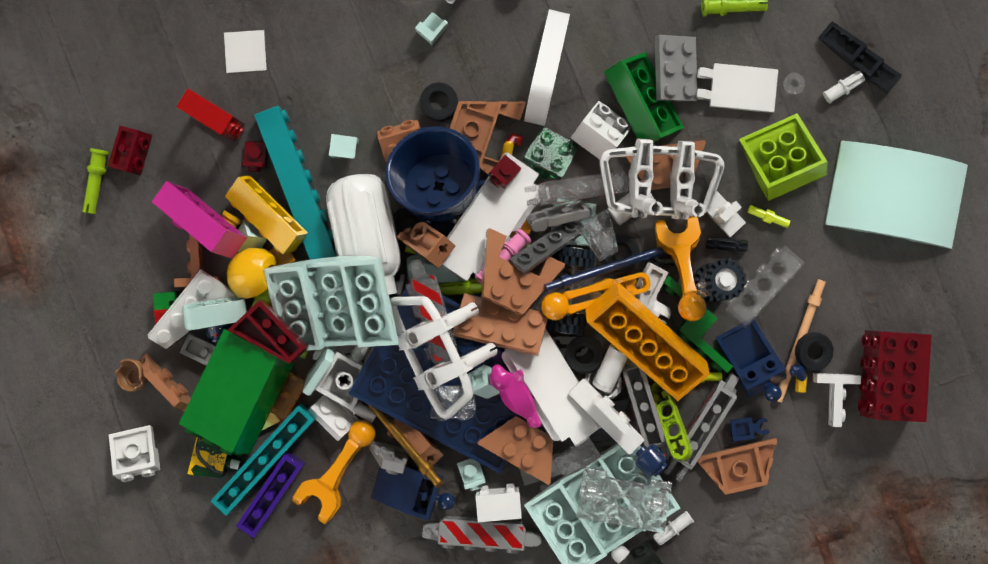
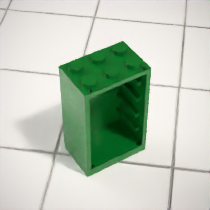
M224 329L179 424L185 427V432L194 436L198 434L203 437V442L213 446L215 444L220 446V451L225 454L232 455L234 453L240 456L242 453L251 454L294 362L287 363L257 345Z

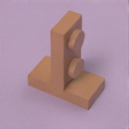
M189 235L190 240H187L186 243L187 252H190V261H188L187 268L191 278L174 279V287H187L200 269L204 271L203 245L192 235ZM214 277L222 283L221 277Z

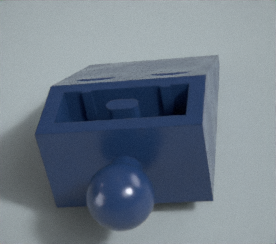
M754 318L716 337L727 361L733 366L732 370L735 376L740 378L738 381L748 398L763 391L768 401L775 402L781 398L782 391L776 384L787 379L786 369Z
M406 464L403 474L399 473L398 475L389 474L386 472V469L380 467L371 494V498L427 521L432 517L436 503L443 510H450L455 505V498L452 494L443 493L439 495L441 486L438 488L435 486L430 487L427 484L428 477H424L418 470L419 468ZM437 474L438 477L443 481L444 476ZM421 501H428V506L423 507Z

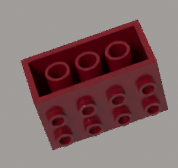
M865 330V334L862 336L864 352L860 360L862 368L861 384H859L861 399L858 401L860 416L875 420L927 422L932 334Z

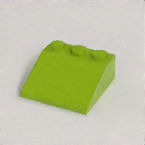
M798 113L739 139L755 178L768 201L827 175L828 162Z

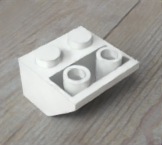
M598 101L578 126L571 139L600 160L605 151L618 147L632 127L624 118L613 112L607 105Z

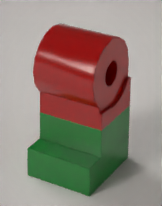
M179 291L153 293L155 324L179 297Z

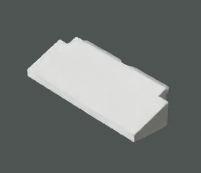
M506 152L504 155H507L522 169L505 189L494 186L489 180L490 177H488L447 237L456 247L443 262L442 266L460 279L467 281L472 273L476 275L484 268L487 229L491 228L506 235L505 241L508 242L511 239L509 236L511 232L521 228L541 198V188L534 184L539 174Z
M545 329L539 356L505 349L502 353L504 363L510 372H516L520 369L523 371L524 382L530 393L534 396L533 400L537 414L552 440H561L563 442L570 437L576 446L601 428L569 395V391L579 381L547 329Z

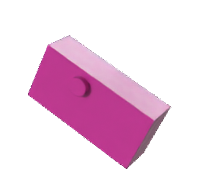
M166 181L152 200V203L173 219L171 223L181 230H186L212 253L233 259L247 239L244 234L185 187Z

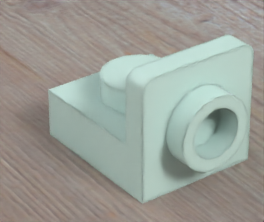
M471 458L457 462L464 488H470L471 491L482 488V484L486 482L480 463Z

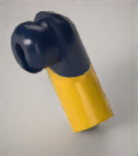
M800 364L798 366L791 365L790 375L792 377L796 376L795 391L805 393L807 385L806 371Z

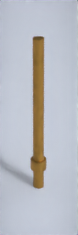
M367 404L419 466L418 470L424 477H428L436 488L440 487L443 481L434 472V467L431 463L423 459L386 413Z

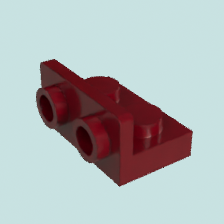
M119 126L108 167L140 176L152 135Z

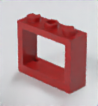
M187 88L176 106L233 142L236 139H240L244 133L243 127L245 124L189 88Z

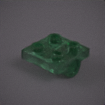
M541 126L522 162L532 166V170L539 174V178L548 179L552 177L561 181L579 145Z

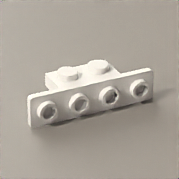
M582 379L569 391V395L628 454H631L644 442V438L628 423L631 420L622 411L618 413L613 408L615 404L607 396L603 398L586 379Z

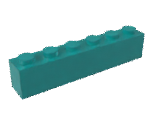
M303 403L293 410L211 500L226 516L232 512L316 420Z

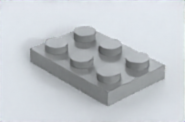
M655 36L656 101H698L696 37Z

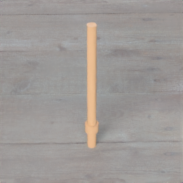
M817 280L812 295H809L807 301L809 304L785 368L787 379L779 384L782 395L778 402L782 403L791 380L790 366L797 363L795 356L796 344L803 335L808 333L816 308L820 306L822 301L820 297L826 283L823 280Z

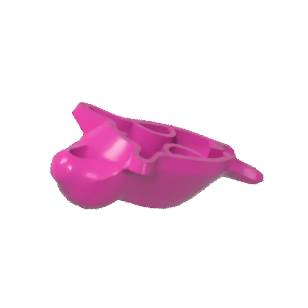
M494 365L489 377L490 383L495 389L499 390L500 397L505 406L512 412L526 418L527 424L531 428L540 427L542 423L537 414L533 397L524 382L523 371L520 369L516 372H508L501 365Z

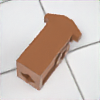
M424 222L417 223L413 229L407 228L397 235V238L403 244L438 269L456 247L447 237Z
M397 419L392 421L423 459L429 461L432 466L443 456L428 435ZM388 430V436L393 439L394 436Z

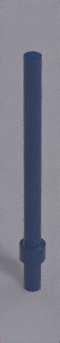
M657 247L581 273L561 276L559 280L544 284V289L548 293L560 288L563 290L570 288L572 284L663 255V249Z

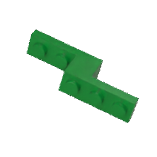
M667 276L663 283L665 285L663 289L670 296L675 294L681 299L682 287L673 278ZM706 308V312L701 319L697 321L684 320L676 329L680 332L678 336L687 344L691 342L696 347L694 350L703 358L707 356L712 361L710 365L719 373L722 370L728 373L733 366L701 339L718 318Z

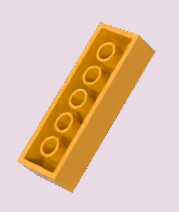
M618 281L586 308L587 323L677 401L710 375L707 361Z

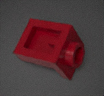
M245 141L244 162H242V166L247 168V171L260 172V168H267V147L265 142Z
M504 155L489 172V180L497 188L502 187L505 189L522 168L507 155Z

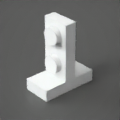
M716 191L712 206L707 214L728 237H731L746 223L737 213L742 208L738 202L729 203Z
M813 373V382L830 383L828 425L842 427V422H845L846 417L845 409H842L843 400L846 399V388H843V384H861V376L856 374Z

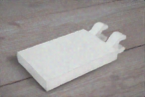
M718 63L713 64V69L704 67L698 69L697 78L712 79L711 91L697 89L698 100H709V107L774 113L778 69Z

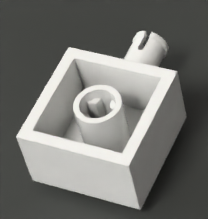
M356 345L350 355H345L335 349L333 362L315 390L352 410L358 399L348 394L363 366L361 360L369 347H358ZM344 375H346L348 381H342L340 384V380L338 378L340 376L343 377Z

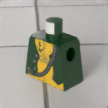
M200 435L196 436L187 475L222 478L226 475L227 469L235 471L240 469L242 459L225 454L220 451V446L216 444L214 446L202 441L203 437Z

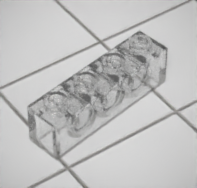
M785 245L782 249L778 247L770 255L771 261L767 265L763 263L756 270L757 276L752 281L750 279L747 280V284L744 285V291L738 297L730 299L726 303L728 306L726 312L745 329L804 267L805 262ZM780 265L785 271L780 275H776L773 273L772 268ZM761 281H766L770 287L762 291L757 285ZM745 297H753L755 303L748 307L743 304V299Z

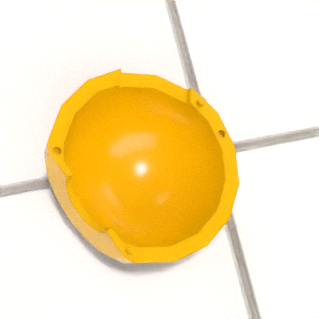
M247 248L237 253L230 261L227 269V281L231 291L239 298L245 299L256 297L266 291L268 286L264 269L269 268L270 265L275 266L277 257L263 248Z

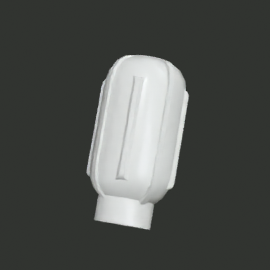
M371 174L350 175L331 184L326 195L337 257L373 256L381 258L388 295L397 293L394 276L398 272L401 263L400 250L388 191L381 178Z

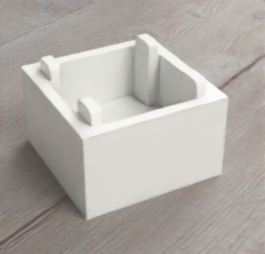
M508 483L505 488L489 489L485 485L480 490H476L478 522L522 519L519 486L515 487L514 483Z

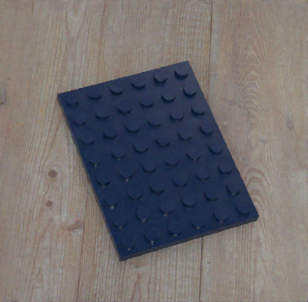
M412 278L401 297L424 296L413 290ZM440 293L442 305L431 300L441 316L460 309L461 306ZM418 305L397 306L405 330L422 322L430 321L420 315ZM453 327L450 329V331L448 330V333L459 354V357H462L460 349L456 342V340L460 339V337L453 336ZM430 341L417 348H413L423 372L441 362L451 361L447 350ZM399 345L373 346L348 394L486 467L501 473L507 461L480 446L477 442L514 416L527 422L526 418L509 410L503 403L500 393L489 399L473 394L472 399L449 419L441 418L436 413L424 390H418L415 379H413L416 375L404 350H399ZM432 353L436 354L443 360L436 362L435 359H433ZM503 360L487 365L491 368L494 365H501L506 371L510 372ZM459 376L433 389L445 410L464 394Z

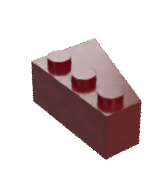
M259 300L228 329L229 332L244 338L246 341L257 345L287 363L295 362L309 348L265 300Z

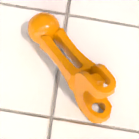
M695 216L688 218L686 230L679 234L671 232L665 220L655 221L657 247H661L663 252L672 256L680 276L682 298L678 304V311L682 318L687 321H697L706 312L705 300L696 294L697 289L690 261V252L698 245L701 234L698 218Z
M636 273L617 279L605 278L597 283L574 290H567L562 293H549L542 300L541 310L548 319L560 320L566 315L585 310L599 297L569 305L568 300L598 291L605 292L617 281L632 295H637L648 291L651 281L646 273ZM636 278H640L643 281V286L640 289L635 288L637 284Z
M358 420L352 423L348 431L349 440H347L334 464L321 478L302 482L294 494L292 502L296 505H301L312 495L317 496L322 503L318 520L324 525L330 522L341 507V496L338 491L341 479L355 455L362 447H367L374 441L376 434L374 426L366 420Z

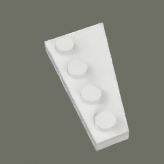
M200 269L148 333V338L167 349L190 331L185 329L182 306L236 295L229 287Z

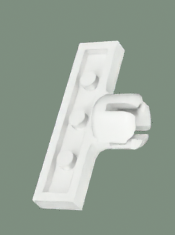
M648 262L642 273H646L651 281L650 289L633 296L657 317L661 315L669 319L671 315L670 308L656 299L669 272ZM640 278L635 286L637 289L643 286V281Z

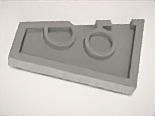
M376 440L368 446L382 469H386L387 473L393 475L403 474L410 457L403 447Z

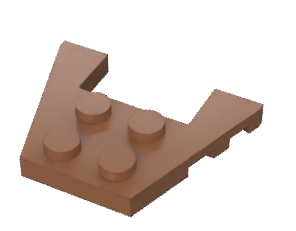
M458 102L450 129L458 131L469 139L477 151L479 167L486 174H489L499 162L485 156L498 115L520 121L526 102Z
M488 228L486 231L485 266L483 269L481 297L521 316L545 290L544 284L552 282L564 268L565 264L549 257L544 260L538 275L530 271L523 273L509 261L499 257L507 236Z

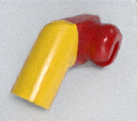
M515 133L509 136L503 144L501 158L505 152L512 155L514 145L517 147L522 146L523 137L521 135H516Z

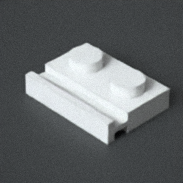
M325 395L308 410L337 441L349 431L352 423L359 420L355 415H352L348 408Z

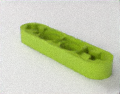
M655 382L650 387L670 453L675 459L686 461L692 455V447L675 399L664 390L662 391V396L666 401H663L662 397L656 394L661 386ZM671 406V415L664 417L662 413L664 407ZM673 425H678L679 433L676 436H671L669 433ZM674 441H679V444L685 448L683 455L677 453L680 448L678 443Z

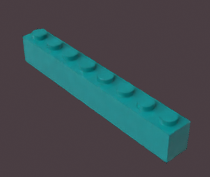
M275 106L254 114L292 215L308 232L303 239V243L309 259L337 257L332 229L328 230L326 222L329 221L324 209L321 210L318 202L321 201L317 189L313 190L310 182L313 181L309 169L305 170L302 163L305 161V157L301 149L297 150L295 142L298 139L294 130L289 129L287 122L290 121L286 109L282 110L281 107Z

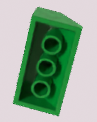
M646 52L621 60L604 71L607 81L611 85L617 101L621 105L627 121L636 135V139H651L655 143L684 128L671 101H656V71Z

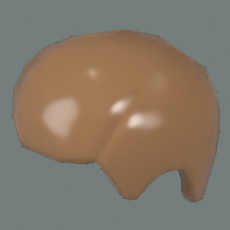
M136 359L121 360V366L115 371L121 389L127 392L142 389L147 382V378L143 375V363Z

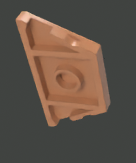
M705 140L694 141L695 150L703 151L706 144ZM677 144L662 145V146L677 147ZM653 155L654 177L651 190L670 188L669 175L672 170L674 155ZM625 156L631 164L633 156ZM695 159V163H694V175H695V172H696L698 163H699V161H700V160H698V159ZM643 170L637 175L641 180L644 178ZM684 172L679 176L680 182H683L685 179Z
M146 353L140 359L143 362V375L175 408L185 412L191 399L187 395L188 390L182 384H177L172 379L173 375L166 368L162 369Z
M514 416L505 424L478 440L477 444L550 485L553 440L550 435L538 428H531L526 421Z
M777 438L703 454L697 462L725 495L765 486L768 484L769 470L772 467V457L775 445H777Z

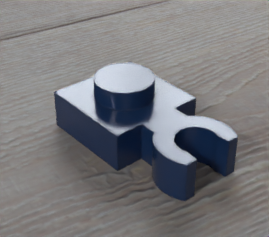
M752 417L730 419L732 441L755 439L754 432L762 435L768 434L769 430L760 429V424L768 422L767 419L759 418L753 423Z

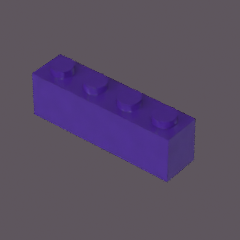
M289 451L285 453L236 527L252 538H255L306 463Z

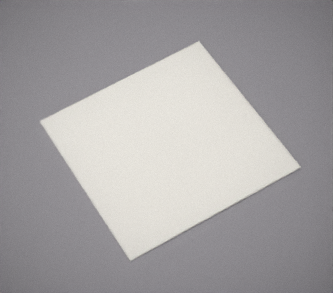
M264 30L224 33L226 73L267 70Z

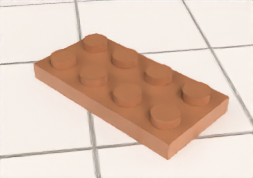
M464 293L460 308L473 302L477 307L471 309V311L479 309V313L477 316L455 326L453 336L485 344L493 343L497 347L539 356L548 318L542 312L527 309L520 316L482 297Z

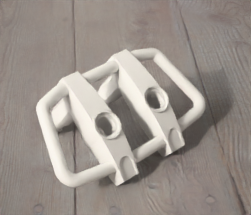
M637 139L635 147L609 149L600 158L607 205L611 210L630 214V217L647 218V215L671 216L673 219L688 220L691 216L701 217L712 206L724 171V161L717 154L695 150V143L692 141H678L677 147L653 146V140ZM653 155H674L672 170L669 175L671 207H663L660 202L650 197L654 177ZM633 156L628 173L630 206L615 202L608 163L610 158ZM695 159L714 162L716 165L703 204L691 199L693 183L695 181ZM643 170L644 178L638 181L637 175ZM684 172L685 179L683 182H680L679 176Z
M393 297L390 300L398 334L399 350H404L416 375L413 379H415L418 390H424L436 413L441 418L449 419L473 397V389L467 372L485 360L497 355V349L490 352V349L496 346L493 343H488L477 350L459 357L448 330L478 315L479 309L471 311V309L477 307L473 302L444 316H440L438 310L428 297ZM423 305L432 320L422 322L405 330L397 306ZM440 335L451 361L441 362L423 372L413 348H417ZM459 376L464 394L445 410L433 389Z

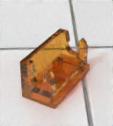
M290 371L270 412L285 420L292 413L301 398L306 380Z

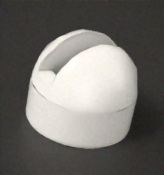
M620 545L611 551V556L619 564L630 551L625 546Z

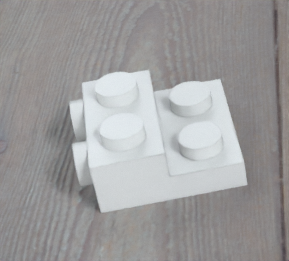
M151 425L109 434L113 476L117 479H121L122 482L134 480L136 475L142 474L143 477H150L155 475V471L160 470L158 449L155 448L154 432Z

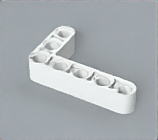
M549 9L524 118L525 122L545 126L570 14Z

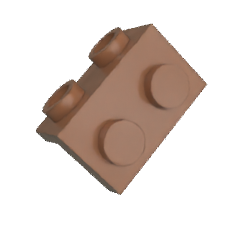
M406 120L401 125L394 127L385 126L377 132L385 162H387L390 153L400 140L420 129L418 120Z

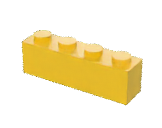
M251 176L238 177L225 195L230 201L231 206L239 210L245 216V220L253 224L259 230L260 235L268 239L279 253L287 254L294 252L308 234Z

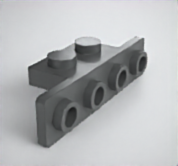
M573 221L564 223L511 257L510 263L523 273H527L584 234L585 229Z

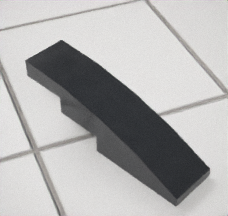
M833 21L818 37L820 41L856 71H860L866 79L887 94L902 77V74L885 64L883 58L868 49L867 44Z

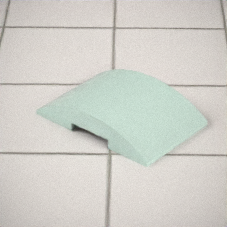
M841 141L825 225L952 249L968 165L911 150Z
M373 256L327 257L264 269L273 309L309 346L306 351L321 350L323 347L358 345V347L399 344L381 258Z
M617 443L586 461L581 467L572 470L524 504L561 564H595L606 557L607 553L641 531L645 532L680 509V506L660 475L648 477L636 466L635 461L638 456L635 453L641 446L631 454H628Z

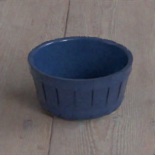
M426 127L408 134L396 144L388 157L385 175L388 188L399 204L420 219L439 222L460 215L472 203L477 192L480 167L477 151L464 135L446 127ZM436 182H439L440 184H445L443 186V191L440 192L439 190H433V188L436 187Z

